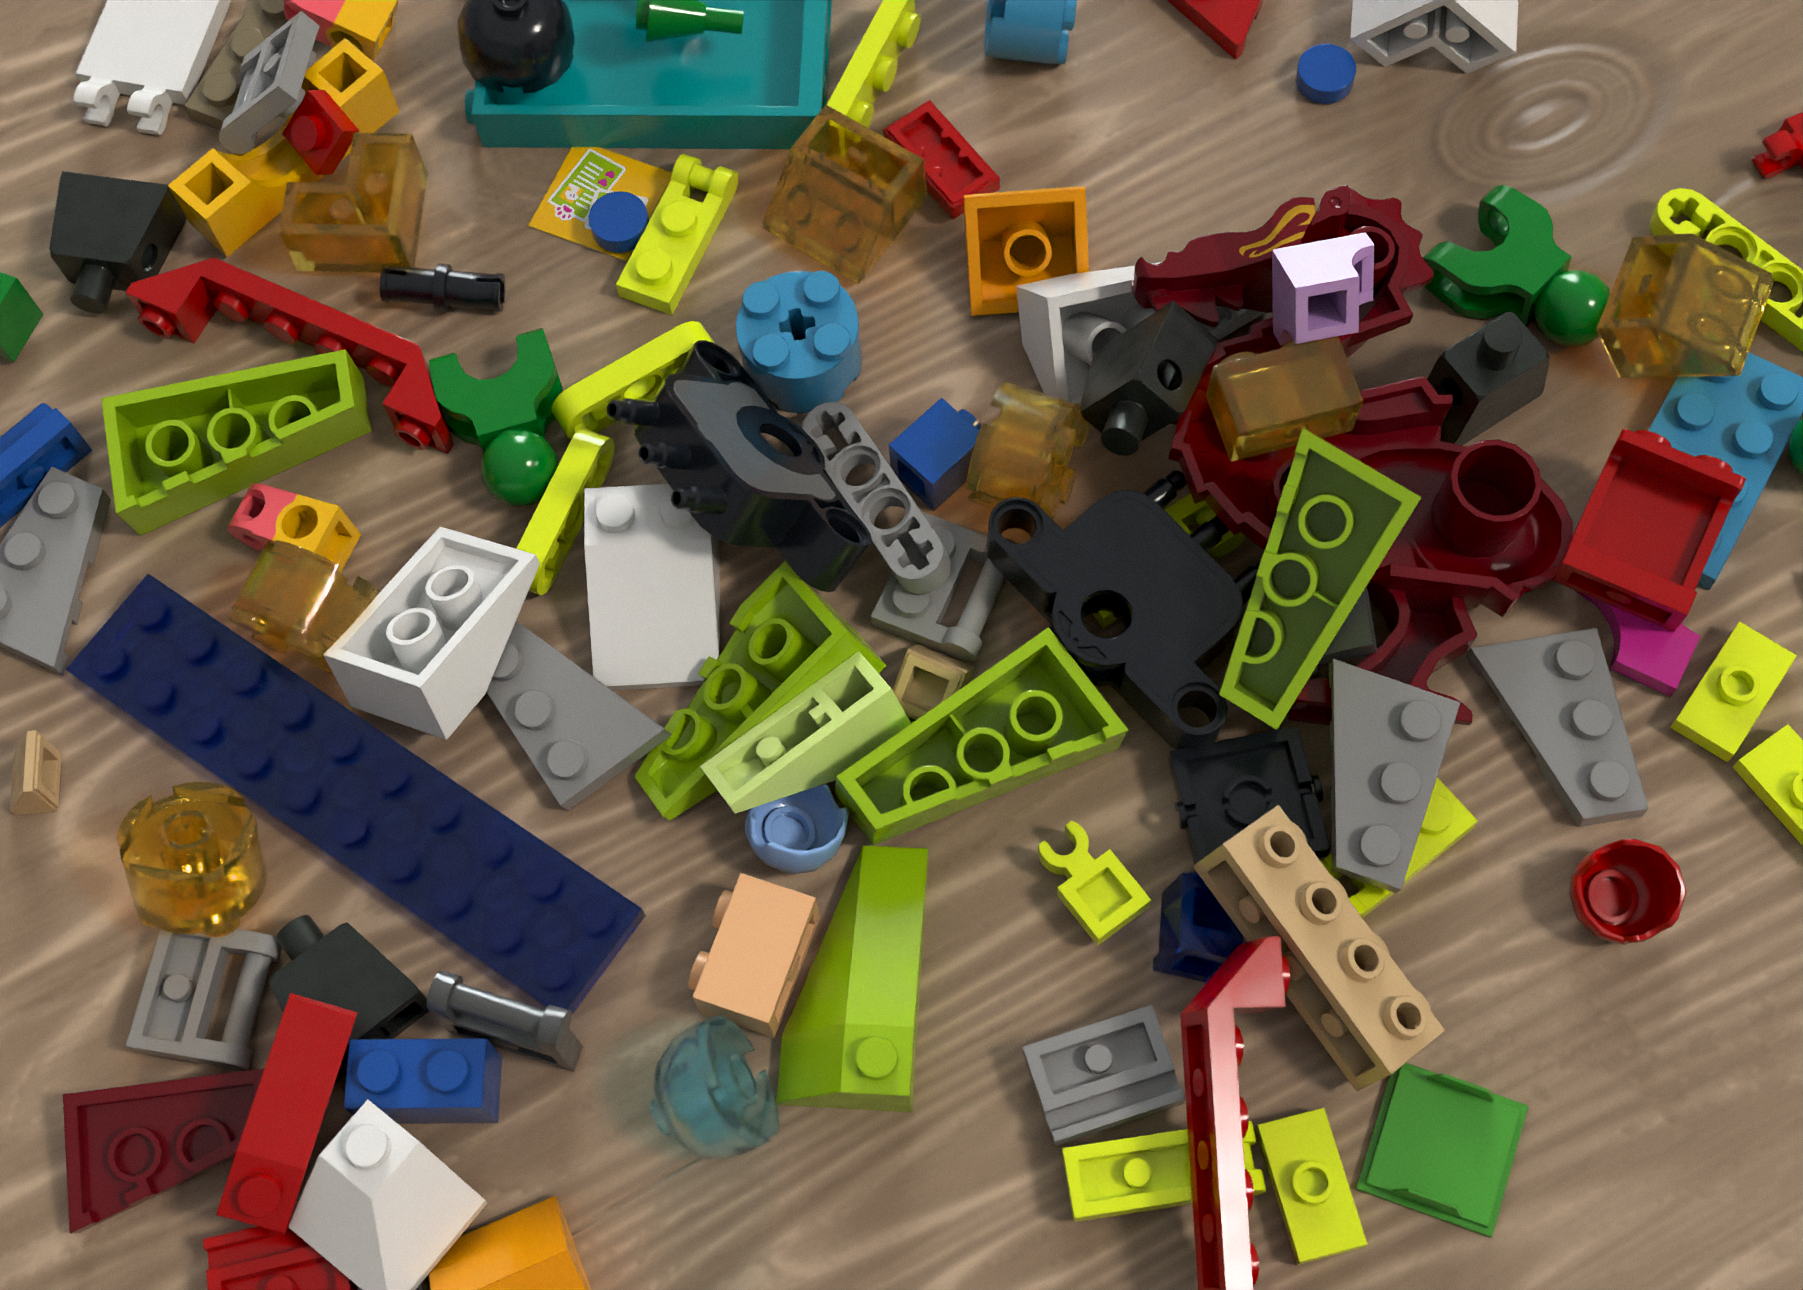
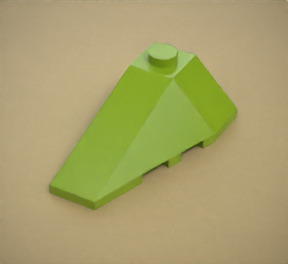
M786 561L740 605L729 623L736 630L718 659L716 660L709 656L698 673L705 680L687 708L676 710L664 729L672 735L648 753L634 776L661 815L669 821L717 791L700 766L856 652L859 651L878 673L887 666L861 635L813 587L801 580Z
M862 846L782 1034L777 1105L913 1112L928 848Z

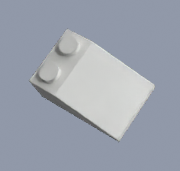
M669 484L585 488L584 549L593 677L612 691L701 686L705 679L698 675L705 661L709 656L717 660L721 654L719 539L704 530L685 509H676L671 502L673 490Z
M439 527L323 654L350 706L447 740L486 694L540 565L536 554Z

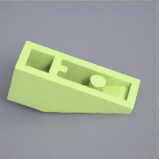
M858 651L700 767L736 814L835 781L837 775L906 728L911 722L892 688Z

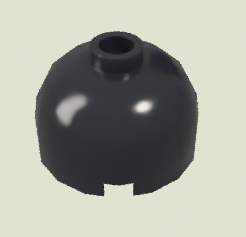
M465 0L463 3L457 27L462 61L472 77L490 90L504 93L503 86L510 88L522 87L523 94L538 92L556 83L570 68L574 57L575 37L572 17L563 0Z

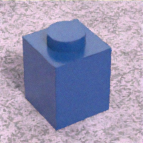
M940 398L888 445L890 467L898 479L933 511L986 465V433L983 426L970 412L965 409L956 411L943 398Z

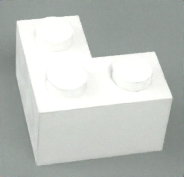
M1353 0L1350 39L1384 67L1433 46L1462 71L1469 74L1516 53L1518 0Z

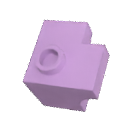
M1366 232L1272 250L1273 333L1280 345L1300 344L1359 332V305L1373 301L1374 244Z

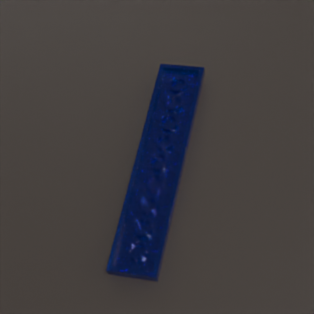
M150 574L146 575L65 669L74 679L545 1008L551 1004L571 1010L573 1014L646 916L641 907Z

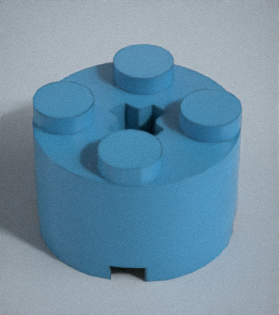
M988 0L984 42L985 57L1046 64H1065L1069 39L1068 30H1073L1077 0Z
M792 271L772 276L764 281L755 282L745 290L743 302L737 314L736 335L743 368L765 397L776 403L777 408L790 413H809L816 406L825 402H838L844 396V390L847 389L854 378L856 381L862 367V349L857 310L852 298L840 286L838 279L832 273L826 271Z

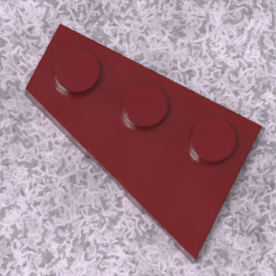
M264 1068L63 1094L70 1234L81 1233L234 1159Z

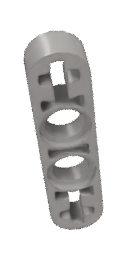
M825 402L816 406L807 414L803 421L802 429L817 443L825 459L824 472L871 534L872 544L898 583L906 591L914 594H927L938 589L946 582L951 569V561L940 538L852 410L839 402ZM835 427L847 444V447L843 448L839 453L833 442L824 433L829 428ZM860 464L876 466L873 478L861 486L846 484V477L854 467ZM890 506H899L905 509V516L897 526L890 529H879L874 526L877 515L883 509ZM912 540L921 555L929 562L925 568L920 570L912 564L903 548Z

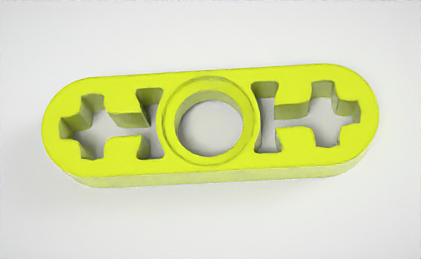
M690 321L680 324L564 390L553 402L551 412L569 439H572L581 428L598 433L617 422L611 420L607 414L608 404L612 400L629 398L651 401L664 380L670 374L676 373L694 343L698 340H706L713 343L714 341L700 322Z
M581 428L571 439L516 548L536 554L540 563L529 592L542 596L553 585L584 523L585 488H601L609 473L615 451V444L612 438Z

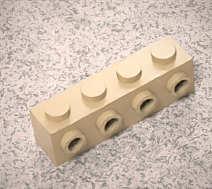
M1279 805L1193 866L1247 942L1267 936H1280L1281 951L1286 957L1290 969V984L1286 995L1356 1091L1393 1074L1445 1031L1431 1012L1427 999L1411 985L1390 956L1384 941L1372 932L1349 901L1347 892L1342 884L1330 875L1307 844L1303 831L1294 822L1290 821Z

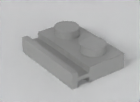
M1152 1005L1022 1047V1053L1043 1115L1046 1118L1054 1147L1185 1103V1094L1183 1089L1180 1088L1174 1064Z

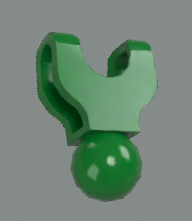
M1507 185L1495 186L1479 203L1478 223L1480 231L1497 247L1490 251L1473 252L1450 241H1445L1435 245L1422 257L1434 271L1432 281L1425 286L1426 289L1464 317L1488 319L1501 316L1506 312H1512L1525 326L1535 318L1538 329L1548 340L1565 347L1586 346L1601 337L1613 318V301L1609 287L1598 276L1583 270L1568 271L1572 256L1556 245L1553 239V223L1547 209Z
M543 328L521 333L515 337L517 342V360L508 372L495 379L479 380L465 374L456 353L446 354L429 360L434 393L440 408L444 411L450 432L462 441L478 445L483 449L481 479L486 489L497 500L513 507L532 505L540 501L558 467V456L552 445L546 440L545 433L549 424L555 419L551 412L552 404L564 390Z

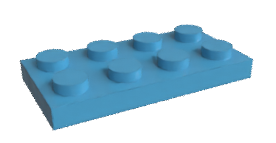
M1703 330L1648 431L1663 436L1671 443L1672 448L1694 457L1708 455L1721 459L1732 467L1733 473L1746 478L1740 494L1730 508L1697 584L1710 590L1717 580L1793 429L1803 413V377Z

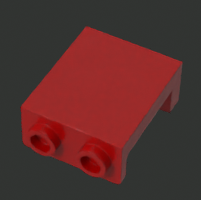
M1622 429L1608 455L1556 572L1557 576L1553 581L1674 632L1687 617L1698 593L1695 591V588L1730 508L1740 494L1746 478L1733 473L1732 467L1721 459L1708 455L1694 457L1672 448L1671 443L1657 433L1647 430L1633 432L1628 429Z

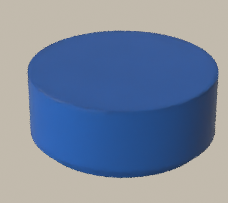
M1334 44L1312 46L1299 59L1296 73L1297 87L1303 96L1313 102L1321 104L1338 102L1344 99L1353 87L1356 63L1352 55L1340 46Z
M623 191L611 192L600 197L593 204L589 212V225L594 240L603 249L615 253H623L635 249L649 222L647 210L642 200L634 194Z

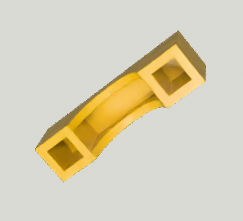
M346 38L306 70L301 86L305 90V95L308 90H326L359 129V133L343 159L400 112L384 70ZM295 111L270 139L246 154H227L212 148L168 185L189 223L226 257H229L324 176L315 175L282 135Z

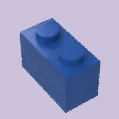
M486 1038L350 1039L344 1109L354 1115L368 1099L397 1124L498 1123L502 1055Z

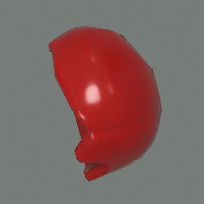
M1622 839L1603 845L1583 858L1576 866V872L1571 876L1569 895L1576 918L1596 938L1626 945L1628 943L1643 942L1672 927L1679 919L1686 896V888L1680 866L1662 847L1637 839Z

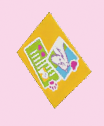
M571 147L528 226L627 261L633 250L615 253L603 249L596 243L589 225L591 207L600 197L608 193L617 191L628 192L642 200L650 219L671 180L672 172L601 147Z

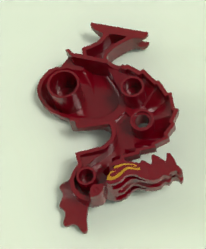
M1348 185L1337 186L1325 192L1320 201L1318 211H1315L1314 198H1291L1281 204L1272 217L1256 230L1249 232H1224L1198 237L1189 241L1180 252L1169 251L1166 259L1159 264H1150L1143 257H1140L1135 264L1134 281L1131 284V290L1135 300L1143 308H1153L1156 312L1171 301H1174L1196 321L1210 327H1216L1219 323V314L1216 306L1228 307L1234 311L1248 309L1273 313V249L1367 233L1374 244L1373 301L1359 305V332L1300 344L1280 345L1273 333V317L1250 325L1247 335L1218 342L1185 412L1179 419L1171 423L1172 425H1177L1168 459L1179 462L1194 504L1205 501L1233 535L1242 532L1264 551L1295 456L1302 428L1307 429L1421 496L1417 506L1366 586L1370 601L1386 618L1390 628V635L1377 649L1378 653H1372L1356 667L1460 702L1454 697L1430 690L1427 686V680L1432 673L1466 653L1477 638L1478 633L1466 607L1477 608L1482 604L1503 617L1511 611L1522 594L1549 585L1557 576L1556 572L1572 539L1573 521L1563 500L1540 477L1539 468L1532 457L1516 444L1499 439L1481 440L1470 446L1440 441L1441 425L1452 405L1453 395H1438L1425 376L1345 394L1335 382L1333 370L1362 347L1368 339L1411 322L1414 314L1402 293L1428 285L1434 276V271L1424 261L1420 253L1419 246L1422 240V233L1403 221L1401 201L1393 197L1381 200L1370 199L1360 195L1352 188H1349ZM1253 419L1262 421L1270 430L1262 432L1252 430L1244 421ZM1314 678L1306 682L1289 710L1288 720L1330 726L1332 703L1329 678ZM1460 702L1454 724L1470 726L1473 718L1472 712Z

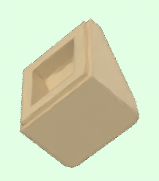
M917 644L907 649L893 687V692L906 715L917 720L967 685L972 678L975 667L924 645Z
M37 730L26 731L14 754L10 812L15 815L56 812L57 807H59L62 753Z

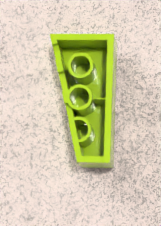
M346 349L101 398L115 511L140 536L250 487L251 484L266 480L372 432L364 378Z
M1302 428L1295 456L1283 488L1275 520L1265 551L1263 552L1254 587L1219 695L1277 730L1417 506L1421 496L1307 429Z

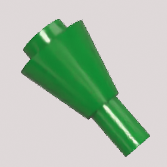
M637 0L635 29L647 30L646 42L704 34V31L742 34L744 11L706 7V3L698 0Z

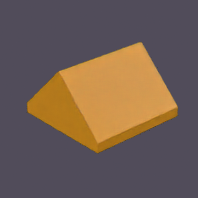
M1085 186L964 195L965 249L971 316L1018 313L1016 286L1069 274L1089 272Z
M552 1196L459 1237L429 1273L431 1290H592L557 1196Z

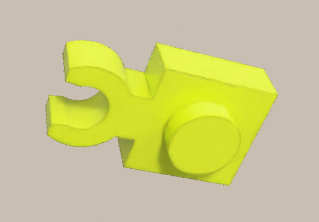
M1071 820L1065 825V834L1075 845L1074 851L1068 855L1056 854L1044 840L1038 844V855L1041 863L1047 870L1054 874L1065 875L1068 878L1067 881L1057 887V896L1096 945L1099 946L1150 908L1151 899L1110 849L1094 860L1088 852L1089 839L1087 833L1078 823Z

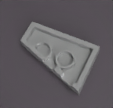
M51 467L0 543V647L61 676L64 675L69 657L64 650L71 624L77 625L83 605L79 600L84 576L86 569L94 564L111 501L102 488L55 467Z
M517 621L515 622L486 692L559 805L569 811L672 734Z
M1597 628L1470 648L1466 658L1477 675L1483 674L1500 700L1498 707L1510 725L1513 723L1517 725L1537 756L1534 760L1577 827L1638 818L1646 813L1649 809Z
M1332 659L1329 664V688H1331L1332 703L1330 747H1332L1333 789L1331 790L1332 871L1390 892L1398 893L1402 889L1460 702Z

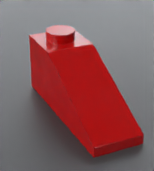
M290 993L216 1215L286 1233L358 1012Z

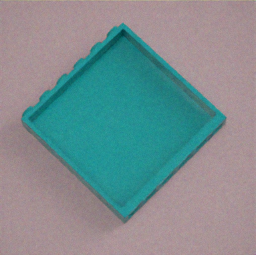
M563 0L572 17L575 37L574 57L570 68L556 83L538 92L523 94L522 87L510 88L503 86L504 93L490 90L475 80L474 89H467L465 94L466 120L468 124H475L483 147L825 150L821 114L827 105L832 0H698L706 3V7L744 11L742 34L704 31V34L646 42L647 30L635 29L637 0Z

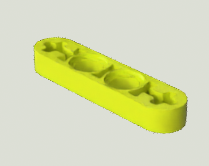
M1685 188L1673 189L1664 194L1651 217L1650 229L1653 237L1667 250L1803 352V314L1800 318L1795 316L1803 302V270L1702 194ZM1683 213L1691 220L1690 222L1685 220L1678 225L1670 218H1677ZM1705 230H1709L1710 233L1703 244L1696 241L1698 237L1702 238ZM1717 245H1731L1742 253L1744 263L1736 266L1725 265L1715 257L1713 248ZM1766 281H1778L1785 284L1792 293V300L1784 303L1774 302L1763 293L1761 284Z

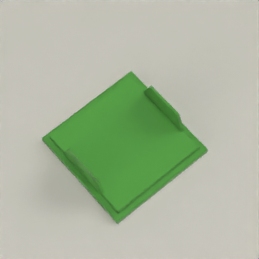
M1405 1063L1389 1076L1356 1190L1491 1238L1528 1105L1491 1093L1489 1089L1443 1073L1437 1074Z

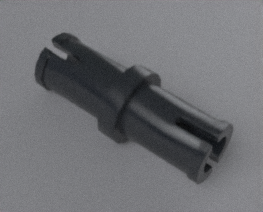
M439 263L435 269L392 266L391 264H384L382 267L383 273L380 275V298L382 302L433 305L435 311L448 312L451 306L488 309L495 312H502L506 292L505 276L503 273L487 274L453 271L450 264Z

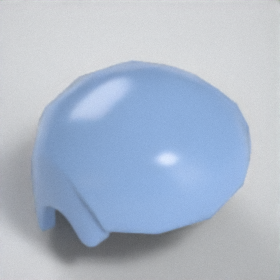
M823 784L748 809L745 821V834L751 848L765 865L791 875L815 872L836 855L846 833L849 817L848 808H840L835 802L829 786Z

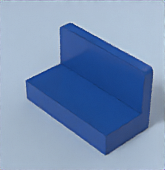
M45 403L37 406L0 437V528L26 506L51 467L67 472L92 451L73 424L57 408L52 410Z

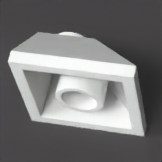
M367 1099L318 1156L288 1227L362 1290H416L488 1203L421 1142Z

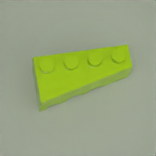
M1048 627L837 775L835 795L842 805L848 808L850 816L874 846L1115 751L1120 747L1129 730Z

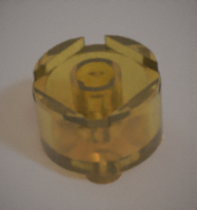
M1004 382L997 390L990 404L1001 408L998 418L992 420L990 425L982 423L976 439L967 475L966 489L973 491L967 497L968 501L994 509L998 503L1007 498H1026L1040 506L1053 520L1059 503L1066 505L1071 496L1077 470L1068 467L1074 447L1081 448L1083 446L1090 423L1082 417L1079 411V404L1010 382Z
M267 540L231 607L232 612L228 619L237 626L252 632L251 639L281 654H286L290 646L306 654L305 661L334 675L323 654L353 625L380 591L359 576H357L353 586L348 585V579L337 571L340 565L314 552L288 542L276 540L275 544H273L270 540Z
M187 782L172 786L174 795L154 803L151 795L139 801L122 820L117 835L120 856L138 919L144 925L178 934L204 933L210 937H221L235 931L240 924V918L248 913L259 901L267 881L266 866L253 812L245 806L244 798L235 790L224 785L210 782Z

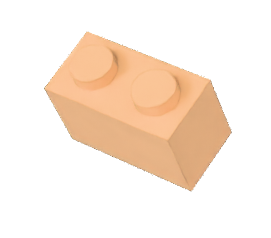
M740 873L734 891L725 889L718 900L712 921V927L718 929L710 953L701 951L690 973L688 989L694 991L692 998L699 1012L775 1039L820 918L816 897Z

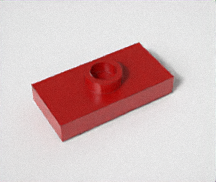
M930 100L883 129L884 142L953 220L964 213V195L995 193L1000 190V177Z

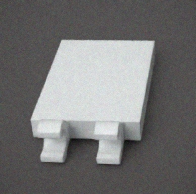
M107 0L75 73L80 84L75 90L73 102L77 106L88 107L84 116L85 123L108 126L113 118L119 95H130L127 112L129 115L141 116L137 125L138 132L160 136L165 130L172 104L185 105L196 89L232 0Z

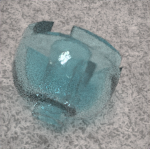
M717 1015L686 1029L670 1041L660 1055L653 1079L655 1098L651 1100V1113L657 1127L665 1136H673L682 1147L705 1159L724 1160L742 1155L770 1142L769 1137L776 1135L779 1130L778 1105L766 1069L758 1072L754 1078L750 1064L744 1055L755 1050L748 1037L733 1021L722 1015Z

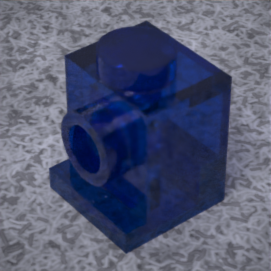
M1197 871L1183 872L1162 892L1159 953L1153 958V971L1207 983L1237 946L1243 943V935Z

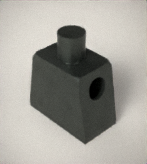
M62 171L49 249L52 259L69 282L75 284L70 300L76 307L90 313H104L113 290L126 291L131 283L159 274L187 219L167 184Z
M1171 301L1095 351L1079 411L1087 422L1102 433L1101 442L1103 446L1117 455L1128 456L1134 454L1142 440L1179 419L1191 400L1218 339L1176 302Z
M1506 312L1445 350L1437 359L1427 378L1438 395H1453V399L1461 400L1463 395L1462 404L1452 399V405L1441 425L1440 441L1464 445L1543 394L1550 356L1544 346L1514 313Z
M303 915L290 921L277 934V941L292 960L273 974L269 980L283 1012L290 993L358 1012L349 1041L350 1039H394L429 1012L427 1009V997L348 922L340 924L327 935H324L311 916ZM349 1041L335 1083L347 1075Z

